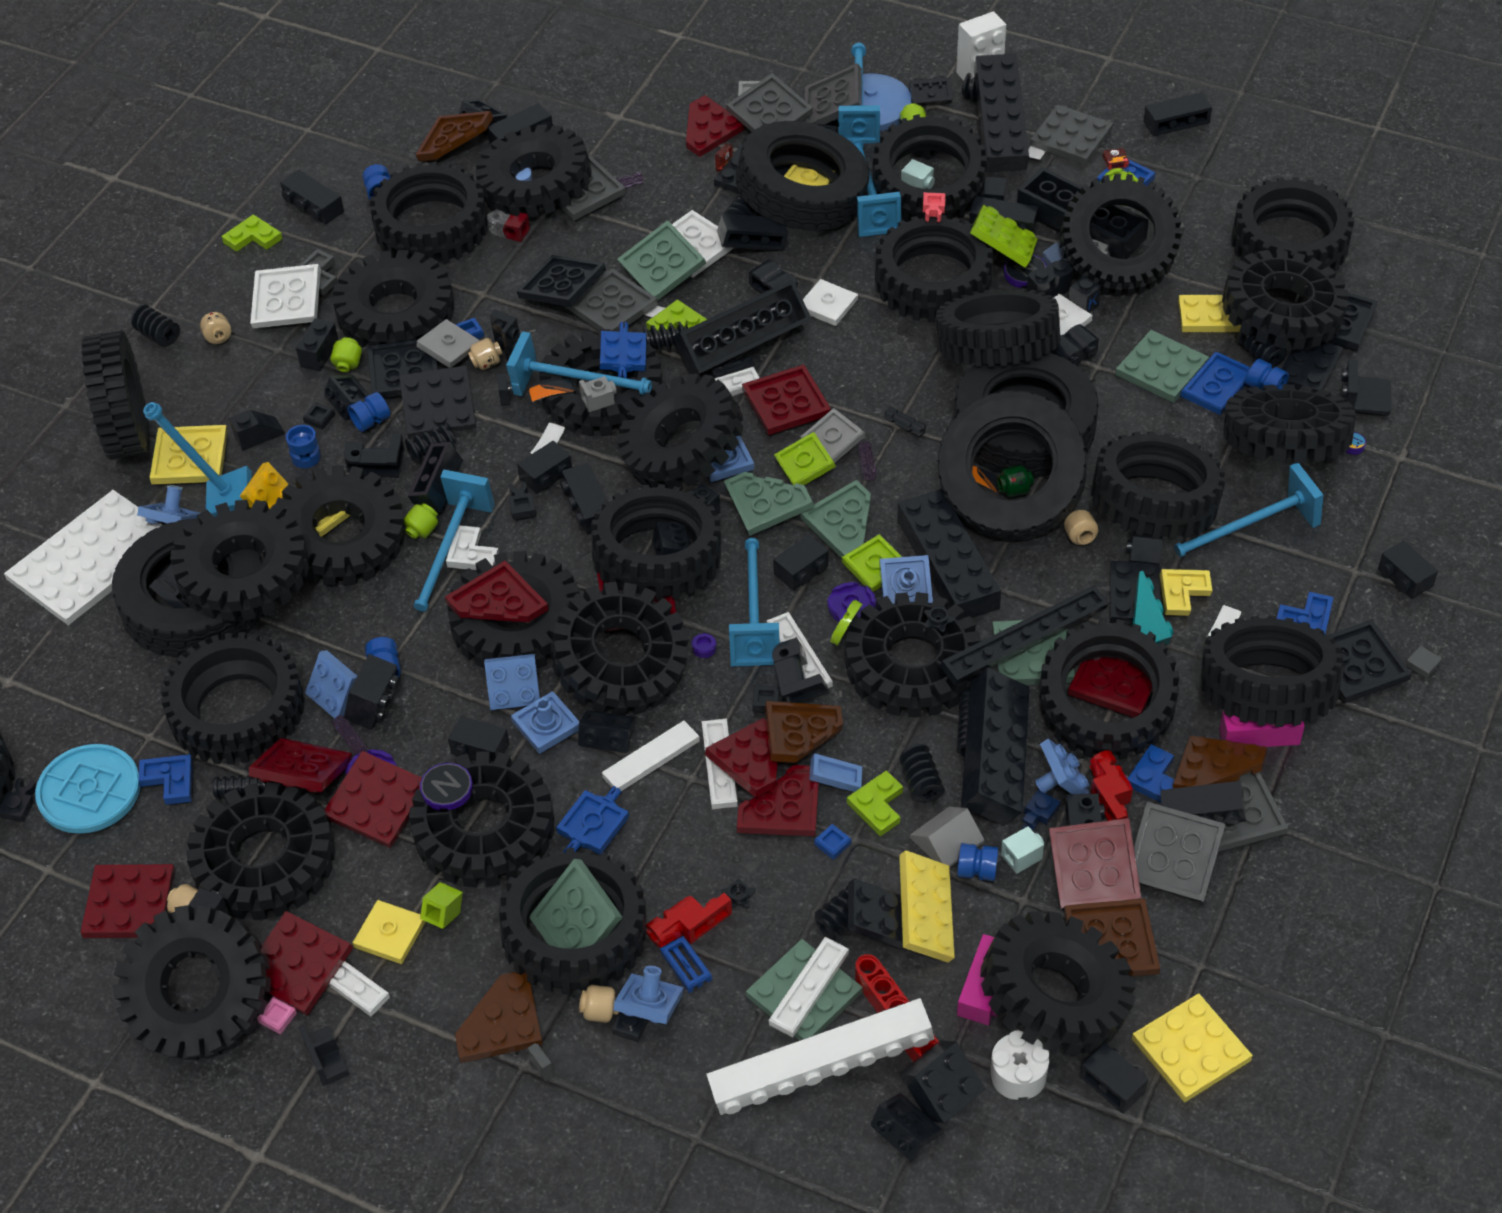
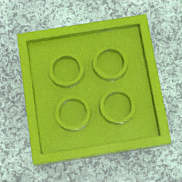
M985 205L980 209L970 231L972 235L1025 268L1031 260L1038 240L1030 230L1019 228L1014 220L1002 217L995 208Z

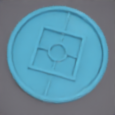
M104 744L79 746L62 753L44 769L36 785V803L43 818L51 826L68 833L99 831L122 819L134 806L141 787L138 781L139 771L133 759L119 748Z

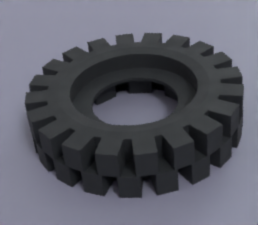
M600 329L599 338H594L592 330L581 332L582 341H579L575 335L569 336L564 339L565 346L557 343L551 348V355L546 354L542 363L583 371L600 367L601 331H611V329ZM648 344L646 345L645 371L627 372V379L641 381L642 378H647L652 381L650 395L655 397L657 394L654 387L662 383V369L659 357L655 356V350ZM539 372L540 384L561 379H571L574 392L560 393L542 398L544 409L548 415L551 414L552 420L558 425L564 423L565 429L575 433L581 426L582 435L593 436L596 427H600L601 436L612 435V426L616 425L618 431L622 433L620 431L623 420H631L627 413L633 405L641 408L644 407L639 401L644 395H641L639 390L624 387L621 393L618 391L614 394L615 404L589 412L577 389L578 379Z

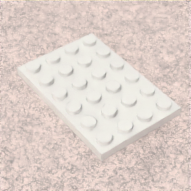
M112 490L6 571L4 575L6 580L69 626L112 591L113 573L125 551L141 536L143 537L149 531L159 528L163 524L146 522V518L137 516L138 507Z

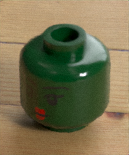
M1022 465L1004 468L1000 475L997 476L999 491L1008 498L1028 494L1030 485L1034 484L1031 471H1027Z

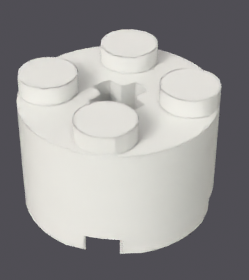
M1017 1030L996 1043L992 1051L990 1073L992 1083L1000 1094L1009 1099L1018 1100V1098L1028 1097L1027 1099L1038 1095L1045 1086L1049 1065V1052L1043 1049V1043L1038 1039L1034 1045L1021 1038L1023 1032Z

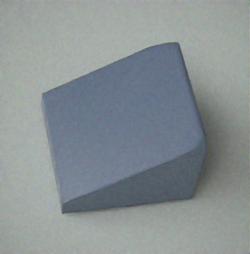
M1057 242L1047 248L1042 255V259L1047 266L1058 260L1066 261V258L1062 259V248H1060Z

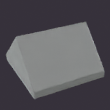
M948 807L910 834V838L930 858L949 865V868L959 862L961 843L975 844L977 848L984 843V838L968 808Z

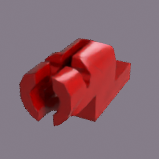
M1105 750L1096 754L1090 760L1092 765H1089L1094 775L1090 794H1098L1099 803L1104 804L1107 821L1127 819L1128 814L1124 805L1131 802L1133 787L1124 774L1120 765L1115 766L1117 759L1110 750Z
M723 893L718 898H712L703 908L692 896H688L670 909L663 911V919L655 917L647 923L646 927L648 930H646V933L659 948L677 940L681 935L692 944L732 914L731 899Z

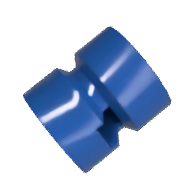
M371 165L363 171L362 177L368 198L374 197L373 191L376 187L381 188L380 182L383 179L388 180L391 178L388 169L383 165Z
M1257 359L1251 366L1245 383L1251 388L1258 387L1263 389V385L1274 384L1278 389H1282V384H1286L1288 381L1289 373L1279 367L1272 368V364L1262 359Z
M378 392L366 396L365 402L359 400L347 408L353 424L360 432L372 428L374 422L381 423L391 416L387 403Z
M297 425L288 430L286 442L292 463L299 468H310L316 465L321 459V453L315 430L308 425Z
M378 637L370 640L365 646L366 658L368 654L396 664L395 675L399 678L401 669L399 659L397 658L396 642L388 637Z
M961 843L957 877L972 879L975 875H978L980 880L995 881L998 847L983 846L981 849H978L975 844Z

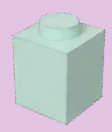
M912 159L901 170V180L917 188L931 189L935 182L933 177L934 168Z
M1027 826L1002 841L1001 856L1017 874L1042 860L1044 841L1039 834L1034 833Z

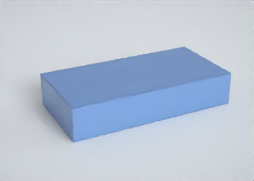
M814 753L810 762L809 780L855 792L861 788L862 766Z

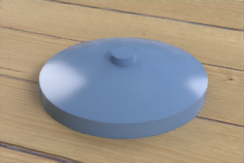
M863 74V106L880 105V131L888 130V127L892 124L899 125L900 112L906 105L911 104L912 101L908 88L899 80L887 75Z

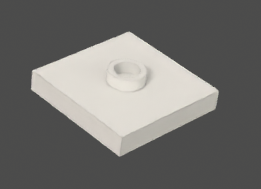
M820 279L803 301L810 316L836 326L856 303L858 294Z
M1060 294L1054 297L1059 304L1060 335L1065 334L1075 325L1081 324L1085 327L1092 321V314Z

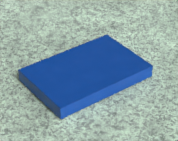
M1215 351L1183 388L1181 397L1221 415L1225 410L1227 400L1230 397H1234L1235 393L1241 391L1246 386V377L1251 367Z

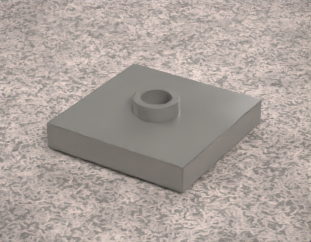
M446 319L417 340V347L451 368L469 355L468 352L471 351V345L480 340Z
M835 408L800 436L802 439L814 432L834 463L866 437L863 430Z

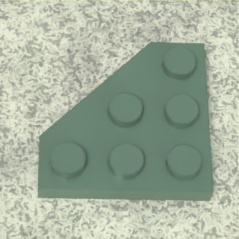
M743 472L724 481L749 536L814 508L811 497L805 486L796 483L795 486L785 484L783 480L771 477L759 478L749 472Z
M855 480L814 504V508L801 513V520L842 558L865 542L871 493Z

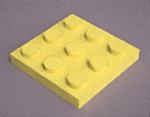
M227 425L174 427L210 467L221 476L228 435ZM158 428L150 473L151 484L200 483L209 481L210 479L162 428Z
M1199 993L1132 1035L1134 1043L1184 1103L1249 1063L1253 1056Z

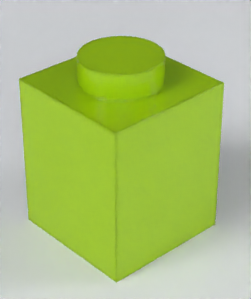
M441 882L438 883L423 897L420 919L444 929L460 914L463 892Z

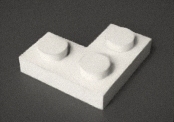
M459 526L446 559L447 567L476 570L475 563L484 558L493 566L495 565L494 555L499 554L498 548L478 546L481 536L479 527Z

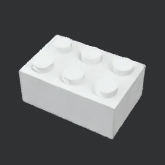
M994 11L959 24L956 73L963 80L967 73H971V79L973 80L976 56L1005 53L1006 23Z

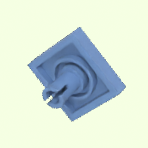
M735 436L739 443L734 451L725 450L729 458L723 465L714 461L711 463L715 472L708 476L710 482L754 470V462L741 436Z
M167 485L165 504L157 503L139 506L137 516L146 518V522L159 524L164 522L168 524L178 520L197 518L200 512L180 508L179 504L183 488Z
M928 555L879 560L883 597L888 596L891 602L895 604L896 593L908 592L910 602H915L916 592L928 593V603L932 604L933 597Z
M327 650L320 651L305 694L336 720L344 719L349 691L357 675Z
M535 654L484 660L490 710L528 706L540 699Z
M553 691L511 715L512 723L539 754L579 731L578 719Z
M1049 738L1040 743L1052 770L1035 780L1039 790L1047 793V791L1059 784L1071 794H1090L1087 788L1090 786L1089 782L1078 769L1080 763L1073 753H1067L1061 744L1057 745Z
M646 966L643 971L644 976L630 975L614 1001L613 1010L622 1012L627 1016L648 1019L653 1023L667 1024L683 996L684 987L660 981L661 969L657 966Z

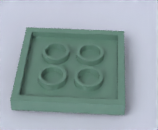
M668 220L617 259L619 264L640 287L655 296L657 301L706 264L704 257Z
M1150 330L1116 368L1115 375L1174 403L1180 397L1183 388L1208 361L1209 356Z
M1023 620L993 621V635ZM1068 628L998 663L997 671L1025 685L1040 684L1042 664H1045V656L1049 649L1054 650V642L1059 637L1063 640L1066 639ZM1074 668L1069 672L1066 683H1072L1075 676Z
M574 859L529 916L547 944L569 949L590 946L605 939L623 918L581 859Z
M801 939L746 991V997L771 1017L816 949ZM838 969L794 1037L800 1041L820 1034L863 993V987L841 969Z

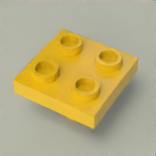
M269 462L262 463L240 497L242 500L248 501L250 508H252L255 500L267 502L270 509L276 503L278 497L283 498L282 491L288 483Z

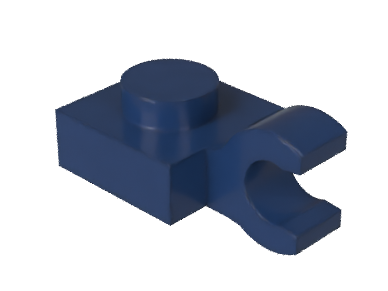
M1037 790L1025 806L1024 813L1026 815L1023 818L1025 824L1022 826V829L1029 826L1034 831L1039 822L1047 825L1060 808L1061 801Z

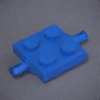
M623 322L619 323V332L601 331L600 369L618 372V377L621 378L622 376L627 378V372L645 371L646 333L628 332L629 324L625 322V328H623Z
M612 786L606 796L594 795L586 790L581 794L556 827L558 834L571 841L566 848H574V852H576L579 847L593 850V852L599 855L603 853L629 818V811L614 803L622 793L618 787Z

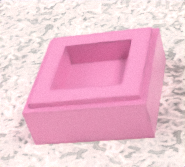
M273 997L266 1005L263 1015L259 1014L257 1020L258 1023L281 1035L297 1012L294 1007Z

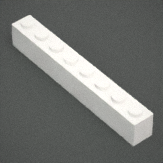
M921 998L707 1073V1078L720 1115L725 1113L734 1114L740 1111L742 1107L751 1104H762L770 1097L779 1094H790L796 1088L804 1085L818 1084L822 1079L832 1075L841 1076L847 1073L849 1069L858 1066H869L877 1059L886 1056H897L903 1050L911 1047L925 1046L931 1040H934L933 1030Z

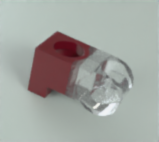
M495 210L487 215L490 233L495 236L522 242L530 230L528 214L520 213L518 216L505 214L500 210Z

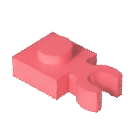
M924 192L923 212H925V221L929 222L930 217H936L937 222H940L942 213L945 210V193Z

